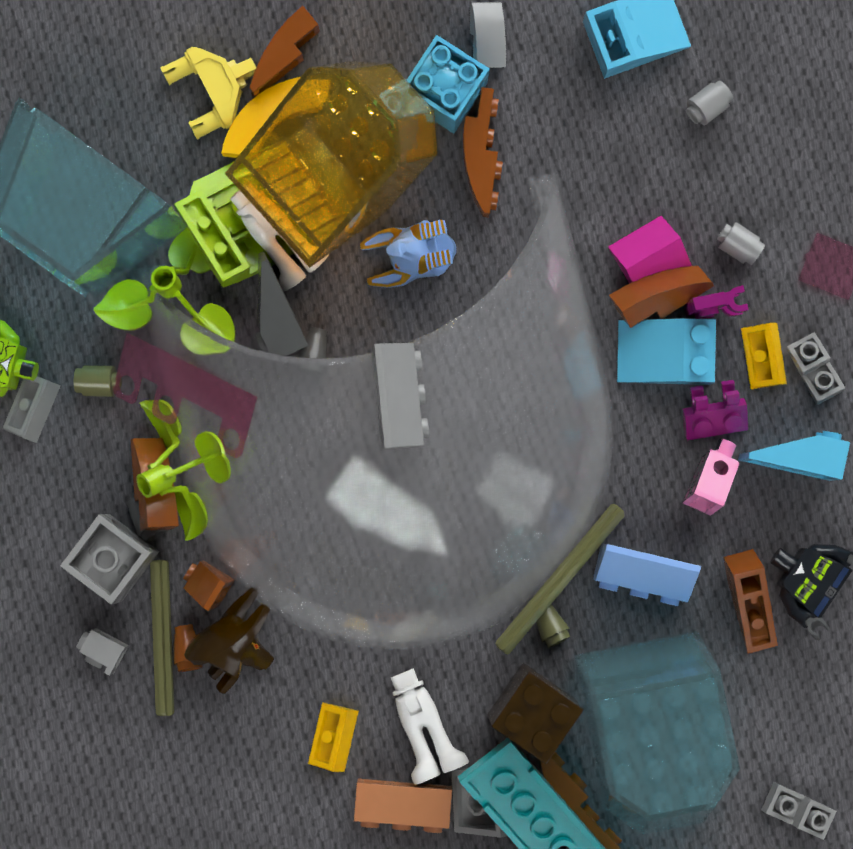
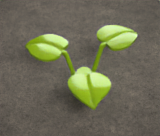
M188 227L184 228L170 245L168 257L172 266H160L152 272V285L149 287L151 291L149 297L147 288L141 282L132 279L123 280L114 285L102 301L93 309L100 319L114 328L127 331L137 330L144 327L152 319L153 312L149 303L154 302L158 292L164 298L176 297L194 317L188 320L183 327V340L193 352L201 355L225 354L232 349L235 341L233 320L223 307L209 303L203 306L200 312L197 313L180 292L182 283L177 275H187L190 270L201 274L211 269L206 262L207 259L190 234Z
M161 399L144 400L139 402V404L157 430L160 438H163L167 450L154 463L148 465L149 470L137 475V485L140 492L146 498L156 494L163 496L167 493H175L177 511L184 528L185 541H188L204 532L208 524V515L198 494L189 492L187 486L179 485L172 487L176 481V475L204 463L211 479L217 483H224L229 480L231 475L230 462L225 455L223 444L218 436L210 431H204L198 434L194 441L195 447L201 456L200 458L174 470L169 465H162L161 463L180 445L178 436L182 432L181 424L174 409L168 402Z

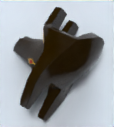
M253 587L241 595L226 610L220 620L198 633L188 644L184 654L185 658L194 665L211 664L212 666L208 670V674L214 680L225 672L216 685L217 690L222 694H225L238 680L242 665L258 670H266L274 661V657L262 646L256 637L269 614L270 608L262 603L244 621L248 609L259 594L258 590Z

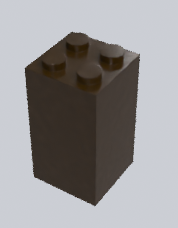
M522 663L489 711L488 717L493 728L547 764L584 709L575 698L525 663Z

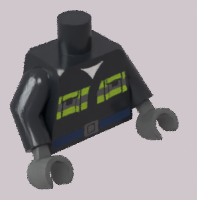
M813 544L808 549L800 548L794 557L782 548H779L773 555L770 563L784 572L777 585L781 588L779 596L786 612L801 626L808 628L809 633L815 640H820V636L814 630L817 626H823L829 631L828 625L821 617L853 571L849 568V566L853 568V552L837 545Z

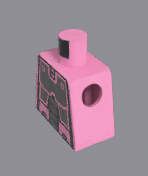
M719 439L715 449L709 450L701 458L682 502L683 504L710 516L724 506L739 466V462L732 459L736 448L733 442Z

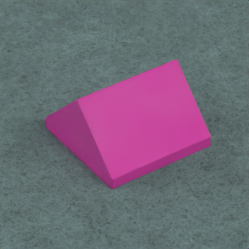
M662 216L608 246L629 284L661 271L692 266L681 237Z

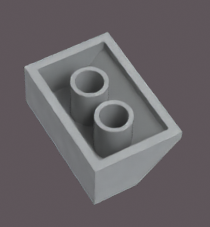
M414 343L374 344L372 360L381 450L423 446V439L429 438V427L427 418H421L420 405L426 404L424 384L418 385L417 371H422L421 351H414Z

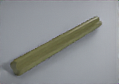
M154 560L150 563L155 708L158 716H170L175 711L169 562L167 560Z

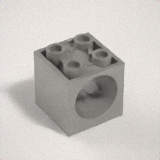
M99 514L60 566L112 605L124 600L159 551L149 543H145L142 538H138L137 534L110 514Z

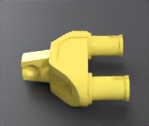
M197 47L187 49L184 52L185 56L160 67L169 86L192 73H195V75L199 74L214 106L212 111L188 122L197 140L220 127L223 129L230 128L237 115L242 94L241 89L247 86L245 80L252 77L256 69L252 58L236 64L235 60L227 62L225 58Z

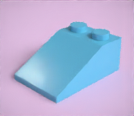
M716 319L643 320L632 328L628 326L625 320H618L617 382L713 384L715 382Z
M823 431V433L816 432V436L739 454L738 460L828 481L842 480L850 442L841 440L842 435L829 431Z

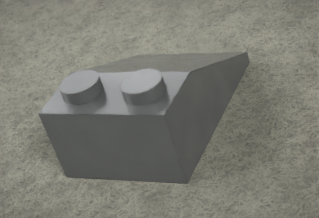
M263 251L258 254L257 324L259 332L255 333L263 355L270 354L275 362L308 346V343L275 272Z

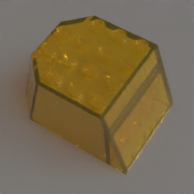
M351 61L311 66L304 72L225 174L310 268L387 212L437 156L434 110L391 63Z

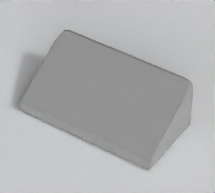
M38 376L34 381L23 379L2 429L37 443L60 385Z

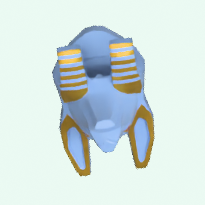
M423 220L407 228L384 229L360 243L361 250L387 247L386 251L394 268L385 273L367 278L368 285L374 287L393 288L404 286L417 278L440 276L445 273L450 264H453L456 254V244L447 234L445 220L434 222Z

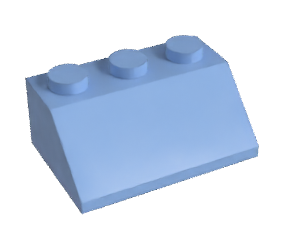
M602 543L593 580L600 581L599 588L617 592L618 586L630 589L629 595L648 599L649 593L661 596L660 602L679 606V601H689L701 566Z

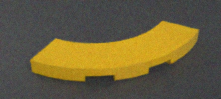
M303 76L289 79L267 88L254 97L232 122L223 143L222 156L254 160L260 140L270 129L269 126L278 118L301 110L323 109L328 81L327 76Z

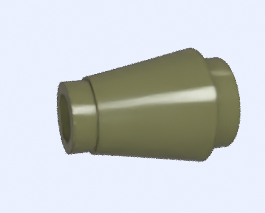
M551 604L536 622L541 641L546 642L548 648L571 637L568 632L569 626Z

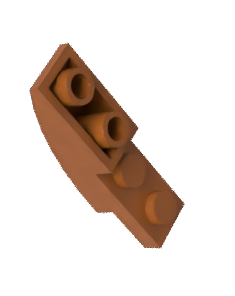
M482 87L478 117L465 116L463 156L466 176L474 201L482 217L489 218L490 210L496 211L499 192L493 191L494 179H501L503 161H497V151L486 150V147L492 148L495 129H489L490 117L496 118L499 99L493 98L494 89Z
M554 752L547 764L540 761L543 777L606 849H621L619 846L622 842L621 838L610 827L604 830L597 823L600 817L588 804L584 807L581 806L588 798L587 793L584 791L587 787L586 783L575 772L570 776L562 768L565 761L556 752Z

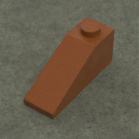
M754 549L723 557L727 581L747 653L778 646L765 569Z
M204 560L200 561L198 565L192 563L183 578L187 581L184 589L207 611L220 606L235 579Z

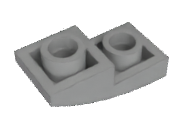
M471 2L470 34L473 35V58L488 68L506 67V38L502 3Z
M815 332L787 346L791 359L816 405L845 390L844 384L829 362V354Z
M773 782L761 809L764 813L823 840L837 812L776 782Z

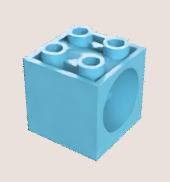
M436 35L402 86V100L454 134L481 94V88L487 85L490 69Z

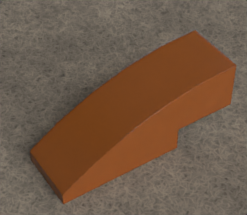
M303 5L286 20L264 50L250 85V90L254 97L273 86L304 61L299 48L320 32L318 23Z
M687 266L643 277L625 285L609 296L617 312L628 326L632 328L655 312L660 319H663L685 305L692 298L712 288L714 284L699 266Z
M163 438L131 439L135 501H139L140 531L171 530L179 526L175 493H167L163 496L156 494L146 498L140 492L136 481L137 475L149 470L148 465L154 463L166 451ZM168 457L161 463L162 465L170 466Z

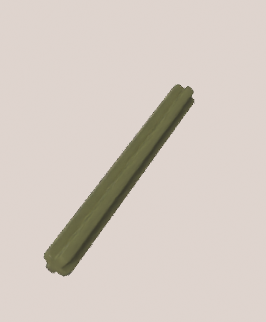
M611 504L497 639L495 644L500 651L507 655L512 652L624 518V511L619 506Z

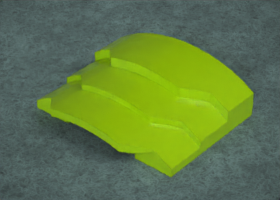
M283 146L264 156L255 154L254 160L238 158L221 169L193 181L190 195L174 203L176 210L190 230V234L207 259L206 262L222 287L230 286L258 274V254L263 251L271 266L275 265L268 253L251 236L241 216L236 213L238 208L230 200L247 183H250L257 193L261 191L264 197L270 200L284 214L295 231L306 243H311L330 229V219ZM276 235V240L289 256L294 254L288 244L279 235Z

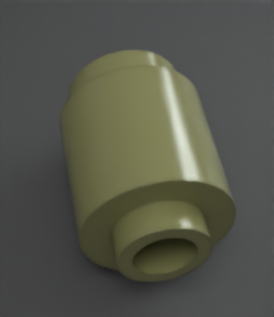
M84 365L82 368H76L73 379L74 390L76 393H82L83 396L114 397L116 391H120L122 387L121 372H117L115 366Z

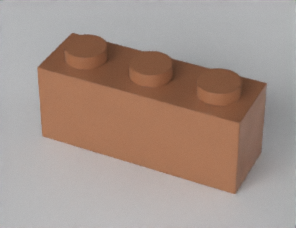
M358 779L354 821L361 822L360 826L367 828H378L379 823L392 824V829L411 830V826H421L425 832L441 833L442 828L449 829L452 786L414 785V783Z

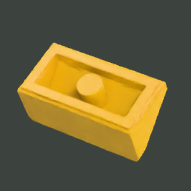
M766 323L741 328L750 388L757 389L787 384L777 323Z
M322 702L308 764L331 772H345L358 710Z

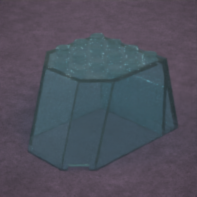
M21 98L16 101L0 143V236L24 252L25 255L50 271L51 274L85 297L88 293H91L97 297L184 231L187 226L171 205L36 107L31 109L28 103Z
M693 631L575 654L605 810L641 835L704 823L739 772L740 766L721 671L699 633Z

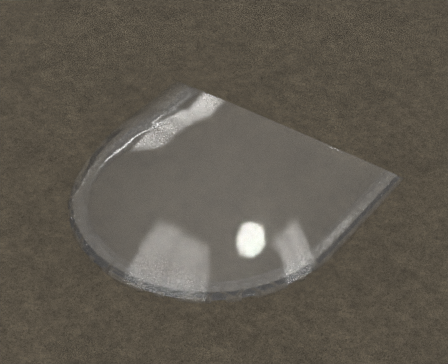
M557 172L527 179L537 224L526 246L509 271L485 296L464 313L437 330L408 342L414 343V351H421L422 371H417L418 385L424 384L426 404L420 405L421 418H427L429 427V438L423 439V446L381 450L372 353L339 358H303L277 355L230 341L197 324L176 308L174 297L164 298L157 292L154 302L149 303L153 315L150 322H148V328L164 398L174 409L182 429L181 434L178 436L180 445L176 448L180 466L201 457L194 441L196 436L204 431H210L218 436L231 466L230 478L224 483H217L212 480L205 469L204 463L182 472L184 485L188 487L189 492L198 494L206 508L208 524L203 535L218 559L234 579L246 590H249L251 587L255 588L259 592L256 600L266 604L271 611L281 618L308 632L332 641L358 647L396 650L419 649L447 644L480 633L522 610L590 530L605 493L611 466L613 445L612 407L605 370ZM166 263L135 270L137 280L144 284L148 290V297L151 292L149 287L152 285V272L157 267L166 266Z

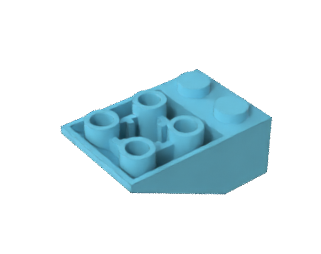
M617 0L586 11L583 19L584 27L604 79L691 47L674 0Z

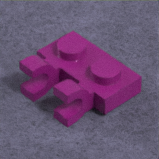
M744 285L737 286L729 292H719L692 298L684 305L686 318L695 316V319H710L714 315L719 314V310H722L725 315L730 317L742 315L743 312L749 310L748 304L737 305L734 302V298L745 292Z
M734 380L721 382L723 402L708 404L707 395L704 396L702 385L690 387L692 407L683 408L684 433L687 441L748 430L747 403L744 398L739 397L738 390H735Z

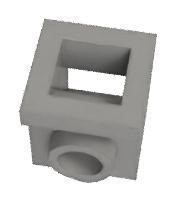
M98 628L91 629L90 633L85 631L76 646L80 653L86 655L84 660L97 668H102L103 665L107 668L104 673L109 676L115 673L129 645Z

